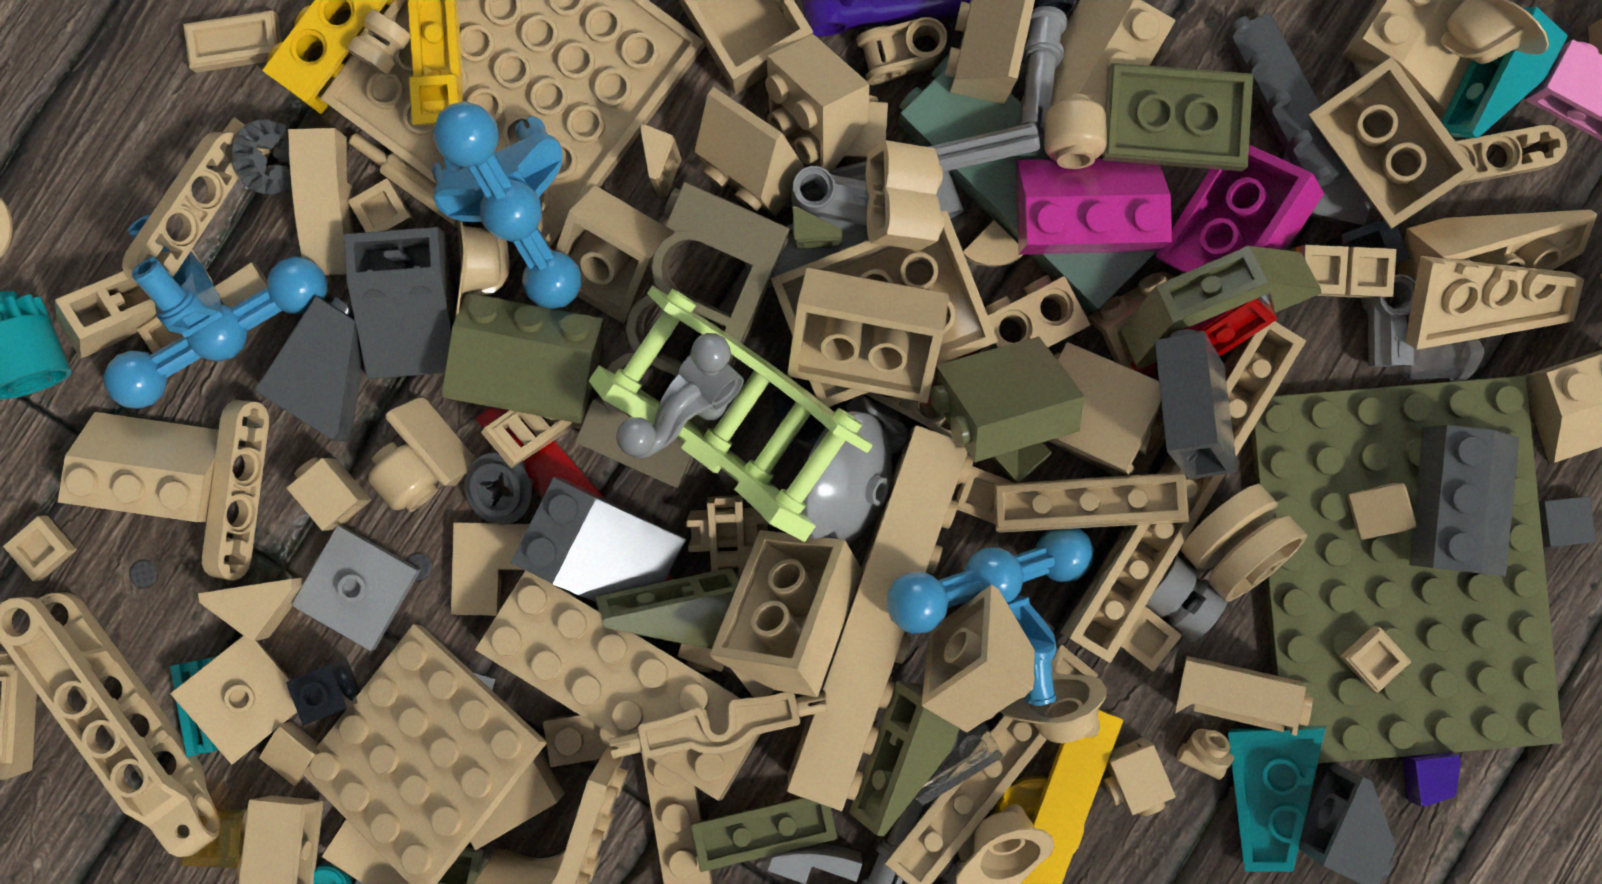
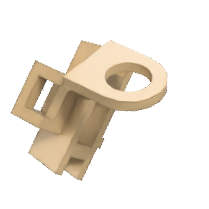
M741 495L708 497L707 510L691 511L688 516L687 527H691V541L688 545L689 552L710 551L711 572L731 567L739 568V577L741 578L759 531H768L769 523L755 508H743V497ZM735 507V509H718V510H716V508ZM737 547L738 551L719 552L718 548Z

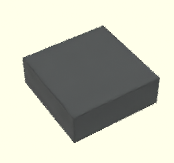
M1590 496L1539 501L1544 547L1596 542Z

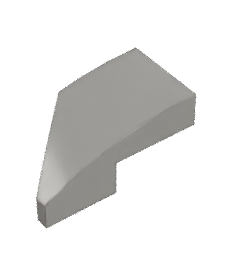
M819 843L773 855L768 871L806 884L811 867H815L857 882L863 863L861 852Z

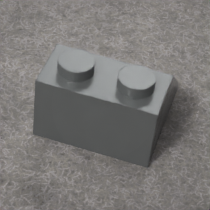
M1335 762L1327 763L1309 802L1299 849L1322 866L1360 884H1380L1382 880L1389 876L1393 868V853L1396 844L1373 782Z

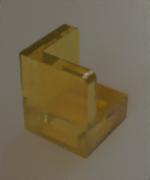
M216 809L220 818L219 836L194 855L181 857V865L237 868L243 852L245 834L242 830V820L246 810ZM199 816L200 821L205 827L206 818L203 816Z

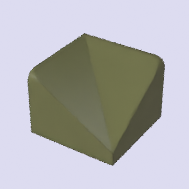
M1038 443L991 457V459L1012 483H1019L1052 452L1043 443Z

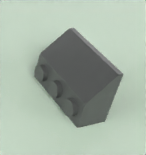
M1454 425L1423 427L1414 513L1417 527L1413 529L1409 565L1506 576L1519 437L1496 430Z

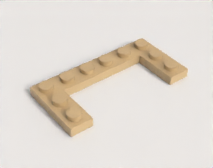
M579 714L548 718L543 721L550 767L600 759L606 748L610 746L609 738H615V736ZM623 744L614 746L613 748L619 749L628 747L629 745ZM642 754L664 884H713L711 870L704 872L699 870L690 823L702 821L697 788L652 759L644 758Z

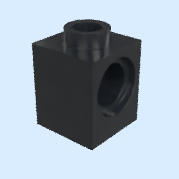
M347 658L286 682L303 726L358 703L356 697L360 690Z

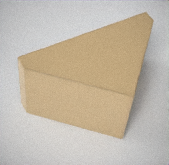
M307 577L198 593L199 603L250 641L267 639L292 608L291 605Z

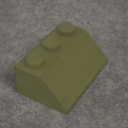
M466 293L452 328L442 396L443 398L581 424L593 388L589 379L601 364L603 358L604 319Z

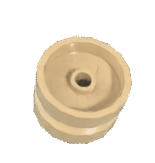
M1260 484L1244 489L1219 506L1197 526L1181 548V552L1196 569L1204 570L1215 567L1209 583L1227 602L1239 598L1272 575L1301 547L1308 536L1289 515L1272 519L1277 510L1278 503Z

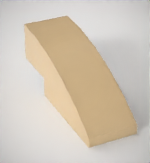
M336 128L288 129L292 197L301 256L317 264L324 271L325 276H346L344 234L353 233V209L348 200L353 198V186L347 183L346 136Z

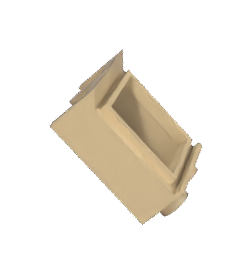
M0 651V681H2L0 703V780H6L32 770L37 693L7 651Z
M1187 655L1175 713L1194 704L1195 712L1284 732V728L1287 726L1291 735L1297 736L1299 724L1304 726L1309 724L1313 697L1305 693L1306 686L1299 680Z

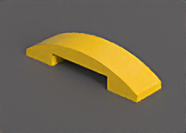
M408 0L413 77H409L412 124L414 126L435 125L438 114L450 104L462 102V55L457 0Z

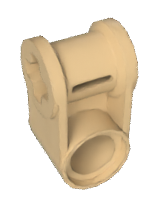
M921 17L893 26L876 27L858 35L856 38L857 45L864 50L869 70L865 76L866 81L870 85H879L897 80L906 75L937 67L943 60L947 43V32L943 24L931 17ZM921 36H928L933 38L938 46L931 52H922L914 46L913 42ZM879 49L882 52L884 62L881 61Z

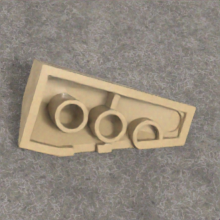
M1592 210L1451 217L1417 225L1406 230L1403 242L1410 258L1398 262L1397 270L1399 274L1408 275L1416 281L1420 256L1553 270L1584 252L1597 213Z

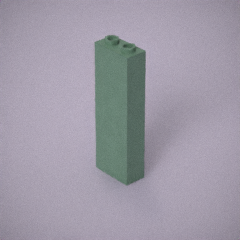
M949 55L932 72L931 76L935 80L924 91L916 87L899 105V108L903 111L900 113L898 126L918 146L924 147L1019 126L1023 104L1011 93L1005 104L950 93L953 77L945 76ZM1043 138L1040 139V149L1037 151L950 170L949 173L951 179L1018 243L1017 160H1050L1051 158L1045 152ZM1155 252L1028 255L1054 281L1065 276L1080 306L1091 315Z

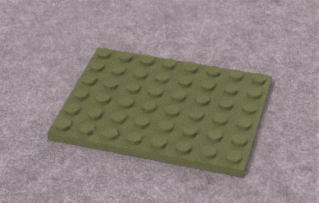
M1526 376L1273 396L1250 433L1255 485L1260 484L1277 501V510L1272 519L1289 515L1308 536L1301 547L1279 569L1264 580L1272 675L1301 681L1306 686L1305 693L1313 697L1308 726L1327 725L1318 764L1563 744ZM1454 425L1496 430L1519 437L1506 576L1409 565L1413 529L1359 540L1347 494L1389 483H1404L1414 514L1423 427ZM1373 625L1380 627L1411 661L1406 668L1378 693L1370 691L1339 657Z

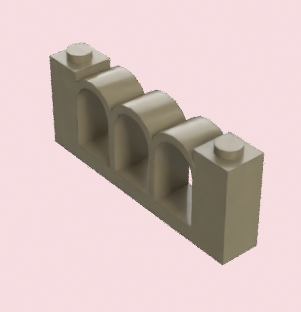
M684 182L681 190L675 188L672 191L665 207L664 214L670 216L666 227L677 232L664 239L654 253L652 263L654 282L658 289L667 295L672 288L684 294L696 303V307L693 310L695 313L726 326L724 332L744 344L771 282L770 278L773 277L793 229L693 184ZM687 241H699L753 265L732 314L688 295L676 287L670 277L669 264L671 256L677 247ZM649 295L639 300L629 313L626 331L628 342L634 351L622 355L610 364L607 370L614 374L619 368L624 370L646 337L644 330L645 318L650 309L657 304ZM659 351L651 365L677 376L683 362ZM731 354L728 364L732 368L737 358ZM601 397L594 399L591 404H587L581 424L575 423L574 425L575 428L580 429L575 443L673 487L678 488L684 482L694 460V457L681 449L684 441L677 437L667 447L644 459L629 456L617 444L616 434L622 422L632 416L604 401ZM698 415L688 420L704 432H706L710 420H705Z

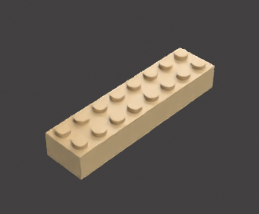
M917 425L908 431V440L902 448L892 476L889 496L882 512L878 516L861 565L863 570L820 689V692H826L827 699L813 702L812 704L814 706L828 702L829 712L825 711L808 715L788 772L787 792L839 811L843 810L847 798L853 801L856 799L863 778V773L860 772L861 764H859L862 753L871 755L879 733V727H876L877 720H874L878 708L886 710L895 687V682L892 681V676H890L894 662L903 663L911 641V637L907 636L908 633L891 621L886 607L887 593L894 580L905 573L923 571L934 574L943 548L936 545L941 527L950 528L958 507V502L951 500L957 484L966 483L973 465V459L967 455L968 452L964 445L959 446L954 438Z

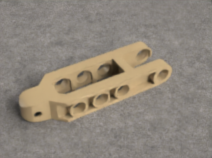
M69 592L50 593L38 599L32 597L11 598L0 604V643L121 810L148 826L166 851L177 857L194 855L217 838L221 831L220 818L207 790L202 764L196 756L186 757L183 738L84 602L77 595ZM56 603L63 604L68 611V620L64 626L59 621L56 622L51 615L52 607ZM19 608L28 613L30 618V626L25 634L18 633L12 625V616ZM110 676L118 679L122 685V694L118 700L112 698L104 688L105 681ZM78 690L86 701V706L81 712L70 707L68 703V693L70 691ZM136 713L146 717L149 722V732L145 738L143 736L140 737L130 723ZM101 725L104 726L115 741L111 750L102 749L96 741V732ZM161 751L170 752L176 759V769L172 775H168L157 760ZM128 764L134 767L143 780V784L139 789L131 788L124 780V771ZM199 816H203L206 818L205 827L200 821Z

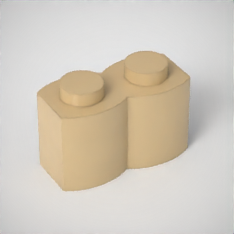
M884 140L868 151L866 161V186L869 195L867 233L870 244L922 250L938 241L944 227V215L940 210L937 191L943 179V170L939 164L935 148Z

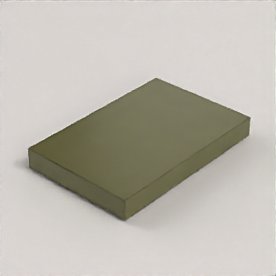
M1111 63L1108 67L1105 105L1107 144L1102 154V160L1244 171L1248 167L1253 74Z

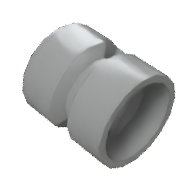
M1176 555L1147 602L1146 607L1159 617L1169 616L1168 624L1186 640L1194 642L1201 638L1216 623L1228 602L1217 593L1207 579L1197 581L1198 572Z

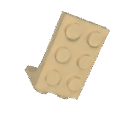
M610 746L606 748L587 781L564 852L548 858H533L507 849H497L474 884H589V882H592L601 857L598 851L602 840H605L614 817V813L611 811L616 798H619L627 777L628 770L620 768L624 756L613 759L610 750H615L616 748Z

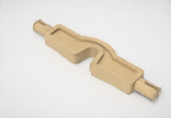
M784 692L766 697L730 700L726 705L729 727L723 734H716L712 730L706 709L697 707L666 719L640 724L638 726V733L609 738L610 747L630 744L628 747L610 750L613 759H616L617 757L642 752L644 758L648 759L688 749L704 754L727 753L745 745L756 734L797 726L800 724V717L825 711L829 712L828 702L814 706L808 705L809 703L826 700V692H819L818 697L806 695L796 698L794 693Z

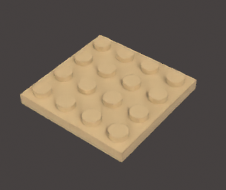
M413 624L357 695L358 703L346 709L316 747L320 753L315 755L303 775L409 884H437L547 744V741L426 628Z

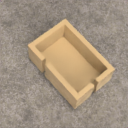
M678 0L700 38L704 40L705 46L735 95L768 76L767 55L813 34L811 27L794 0Z

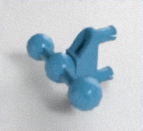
M467 101L450 104L438 114L433 131L436 149L444 157L443 160L446 169L443 170L441 163L438 161L432 169L434 179L437 182L433 192L436 207L448 217L459 221L482 222L485 228L497 239L513 242L526 263L522 278V285L526 295L539 307L550 309L565 307L577 297L581 288L579 266L566 253L551 250L538 229L542 218V205L539 197L555 179L562 164L563 153L560 143L555 137L547 134L545 125L540 118L531 116L527 118L530 128H526L523 120L516 125L515 132L520 141L494 153L498 144L499 130L496 120L481 105Z
M150 215L138 219L129 227V235L133 239L140 232ZM163 247L161 251L168 252L169 249ZM191 251L174 277L168 273L157 258L149 257L133 269L132 278L155 302L156 316L170 332L180 333L183 336L153 354L134 350L118 354L108 363L103 375L104 387L111 399L123 407L141 409L153 405L163 396L167 386V377L200 358L218 362L234 358L244 348L248 337V330L281 311L303 315L315 297L325 299L328 280L324 271L308 258L293 256L280 260L271 269L265 289L231 308L229 305L221 304L220 294L212 284L203 265Z
M1079 528L1046 530L1039 538L1035 549L1012 555L1000 547L982 548L970 557L962 573L940 580L923 571L905 573L897 578L887 593V611L891 621L903 631L911 634L929 633L941 624L949 607L964 602L967 603L966 601L971 600L990 585L995 586L1000 590L1035 650L1034 687L1024 697L1025 702L1028 704L1032 703L1035 706L1047 705L1057 699L1054 692L1051 660L1057 653L1055 637L1046 622L1030 605L1029 597L1019 596L1018 594L1021 591L1023 582L1043 575H1047L1059 583L1077 581L1092 566L1094 548L1089 536Z

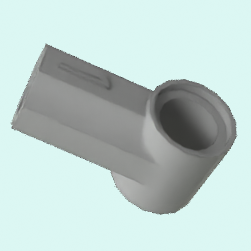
M808 166L796 175L791 191L792 206H797L818 218L825 217L867 226L869 195L866 181L832 175L820 166ZM809 184L817 185L824 191L825 197L820 201L811 202L802 196L800 190Z
M1398 274L1394 276L1393 291L1396 295V302L1393 308L1386 303L1385 297L1361 298L1362 307L1368 314L1369 366L1414 365V348L1405 343L1416 281L1408 275Z

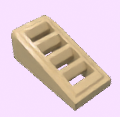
M509 410L486 426L481 433L510 468H513L573 429L575 423L544 417L551 425L550 427L542 416ZM521 419L524 420V422L530 427V429L535 433V435H536L537 437H535V436L532 434V432H531V431L527 428V426L521 421ZM509 427L512 430V432L517 436V438L523 443V447L520 448V446L505 430L506 428Z

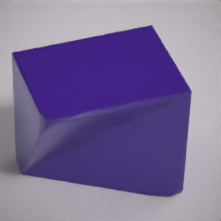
M1450 752L1402 757L1407 800L1421 807L1456 797L1461 765L1460 754Z

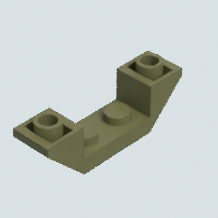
M1247 246L1156 285L1120 330L1137 369L1140 370L1157 363L1155 340L1169 338V335L1173 332L1186 329L1266 295L1276 313L1321 294V288L1301 252Z

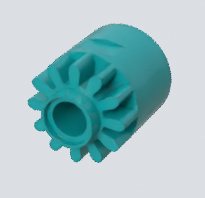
M16 291L0 292V400L37 393L66 380L72 374V370L42 298H33L32 294L20 298Z

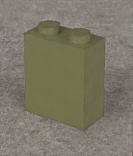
M1039 336L936 365L935 386H932L930 389V397L935 411L938 414L943 413L950 424L955 442L959 446L964 445L974 462L1079 432L1085 396Z

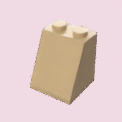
M1067 342L1062 353H1056L1054 356L1085 396L1079 432L1048 440V442L1115 477L1149 474L1166 442L1159 381Z

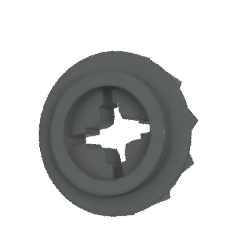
M269 119L252 121L240 129L233 141L232 163L235 172L240 180L255 192L275 194L291 189L289 135L286 124L276 123ZM274 147L273 156L278 159L281 165H268L266 167L267 158L257 148L272 149Z
M494 451L484 454L473 461L465 476V493L470 506L481 518L490 523L505 525L513 523L527 514L530 504L536 498L532 496V485L535 480L529 478L525 470L526 463L521 462L510 468L499 453ZM503 477L505 478L504 486L509 488L511 492L500 498L499 488L494 486L492 482Z

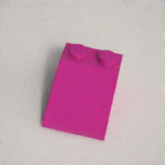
M1249 145L1248 167L1244 171L1209 170L1172 228V242L1158 251L1155 257L1161 262L1186 273L1247 246L1283 250L1300 232L1324 195V192L1312 172Z

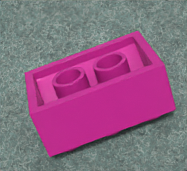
M1100 158L1095 159V162L1086 168L1066 169L1060 167L1057 161L1052 159L1017 160L1018 255L1158 252L1172 242L1171 194L1160 165L1103 161Z

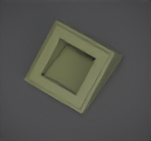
M792 206L794 244L797 250L833 248L841 245V229L797 206Z

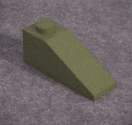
M731 567L595 596V601L604 628L704 648L714 645L739 580Z
M896 682L891 700L879 728L876 743L864 769L858 794L852 802L849 811L853 817L877 836H885L952 751L960 729L921 706L922 684Z

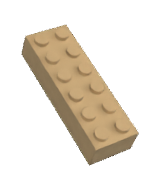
M526 570L475 649L615 737L638 733V726L640 724L666 719L697 707L706 709L712 730L716 734H723L729 727L727 703L730 700L741 699L638 635L604 628L598 611L554 584ZM761 734L754 735L745 745L727 753L704 754L688 749L650 759L719 801L726 795Z

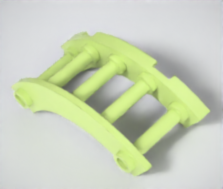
M651 286L647 294L663 309V312L624 370L619 368L614 374L599 365L589 379L590 384L604 401L632 417L646 419L653 426L660 401L640 389L643 385L640 379L678 323L682 321L702 335L717 333L724 337L730 346L731 354L754 371L714 429L708 428L705 433L690 421L686 422L677 436L684 441L681 449L697 459L712 472L718 473L720 469L725 471L738 482L734 490L749 502L769 524L805 542L816 525L802 512L806 507L803 501L845 441L866 453L869 452L873 445L858 432L863 424L840 408L836 412L832 411L776 367L695 313L693 310L696 307V303L684 294L672 288L667 295L656 287ZM771 382L796 402L755 461L749 460L748 463H745L729 450L732 445L730 439L768 383ZM812 414L829 431L789 488L779 491L770 483L774 477L771 471Z

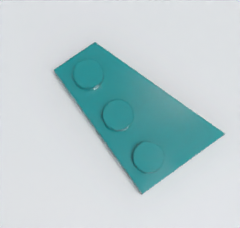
M1327 725L1299 726L1297 736L1291 735L1287 727L1284 728V732L1268 728H1234L1228 731L1230 753L1234 756L1232 770L1245 872H1293Z

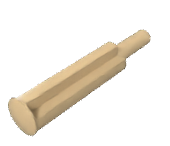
M358 133L350 137L349 144L381 166V174L450 222L454 228H457V220L448 217L436 207L433 192L437 184L396 154L387 155Z

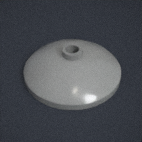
M859 411L847 413L863 424L858 432L873 446L866 453L845 441L803 501L806 507L802 511L816 525L809 538L843 539L847 542L848 546H851L869 531L886 504L892 483V452L890 442L879 420L870 414ZM825 428L822 434L819 436L809 455V458L815 451L819 443L822 441L826 433L829 431L828 428Z

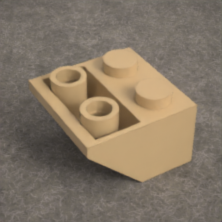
M811 34L767 55L768 77L765 80L766 89L769 94L767 122L783 133L803 164L820 166L832 174L869 120V83L819 38Z

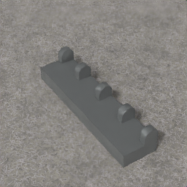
M1269 12L1250 21L1246 16L1234 21L1229 27L1225 40L1242 72L1253 74L1252 90L1291 163L1312 172L1321 187L1350 175L1349 171L1308 116L1321 105L1271 13Z

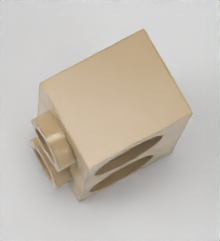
M1049 275L1044 276L1024 287L1027 293L1025 297L1011 303L1009 297L1006 296L985 307L998 341L991 345L992 349L1013 344L1005 341L999 332L1001 321L1006 319L1013 320L1020 326L1021 338L1018 342L1039 336L1048 348L1090 326L1065 276L1053 282ZM1043 299H1053L1060 305L1062 313L1059 321H1049L1042 315L1040 305Z

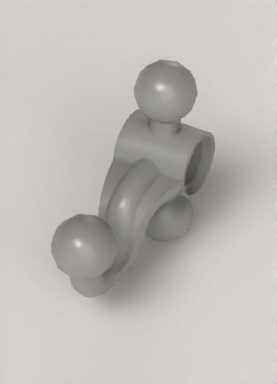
M706 333L695 340L692 345L691 354L682 363L678 375L669 385L660 401L653 426L642 417H631L622 422L618 428L616 440L624 453L635 458H647L671 444L677 438L686 422L692 417L698 415L705 420H717L724 415L729 408L730 402L739 393L744 383L743 377L728 364L731 350L724 337L717 333Z

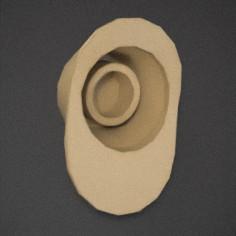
M1464 0L1450 15L1447 21L1448 30L1441 38L1443 47L1457 56L1470 58L1480 64L1489 63L1512 50L1540 55L1547 51L1549 45L1547 34L1540 23L1528 11L1509 0Z
M457 220L461 269L455 319L459 313L460 302H463L466 293L482 296L494 294L504 284L509 274L510 266L508 243L506 240L497 239L487 229L463 226L462 221Z
M1052 673L1056 701L1047 705L1035 706L1032 703H1026L1023 697L999 711L1006 717L1034 723L1040 734L1051 742H1074L1083 737H1095L1098 735L1100 729L1098 708L1106 699L1107 689L1102 680L1092 675Z
M1012 804L1001 813L985 818L977 826L973 836L974 854L957 874L955 884H1020L1039 864L1051 855L1054 848L1052 836L1044 830L1036 829L1032 821L1026 816L1023 808L1017 804Z

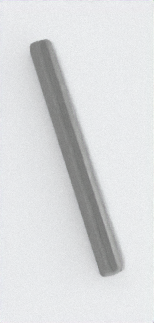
M1028 123L929 147L936 149L939 164L943 172L1037 151L1040 149V136L1037 126L1034 123ZM866 161L835 168L832 175L866 181ZM809 184L800 190L802 196L811 202L822 200L825 197L824 191L817 185ZM791 199L787 202V204H786L783 208H787V207H791V206H792V204H791Z

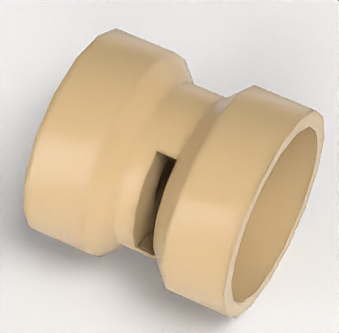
M371 9L363 21L365 29L362 34L353 37L346 50L369 67L387 76L395 64L393 56L397 50L405 48L411 35L391 19Z

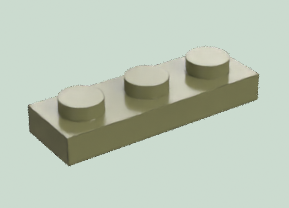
M803 797L690 823L700 872L837 839L831 807Z

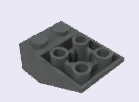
M438 227L344 234L347 285L367 379L444 374L456 311L451 237Z

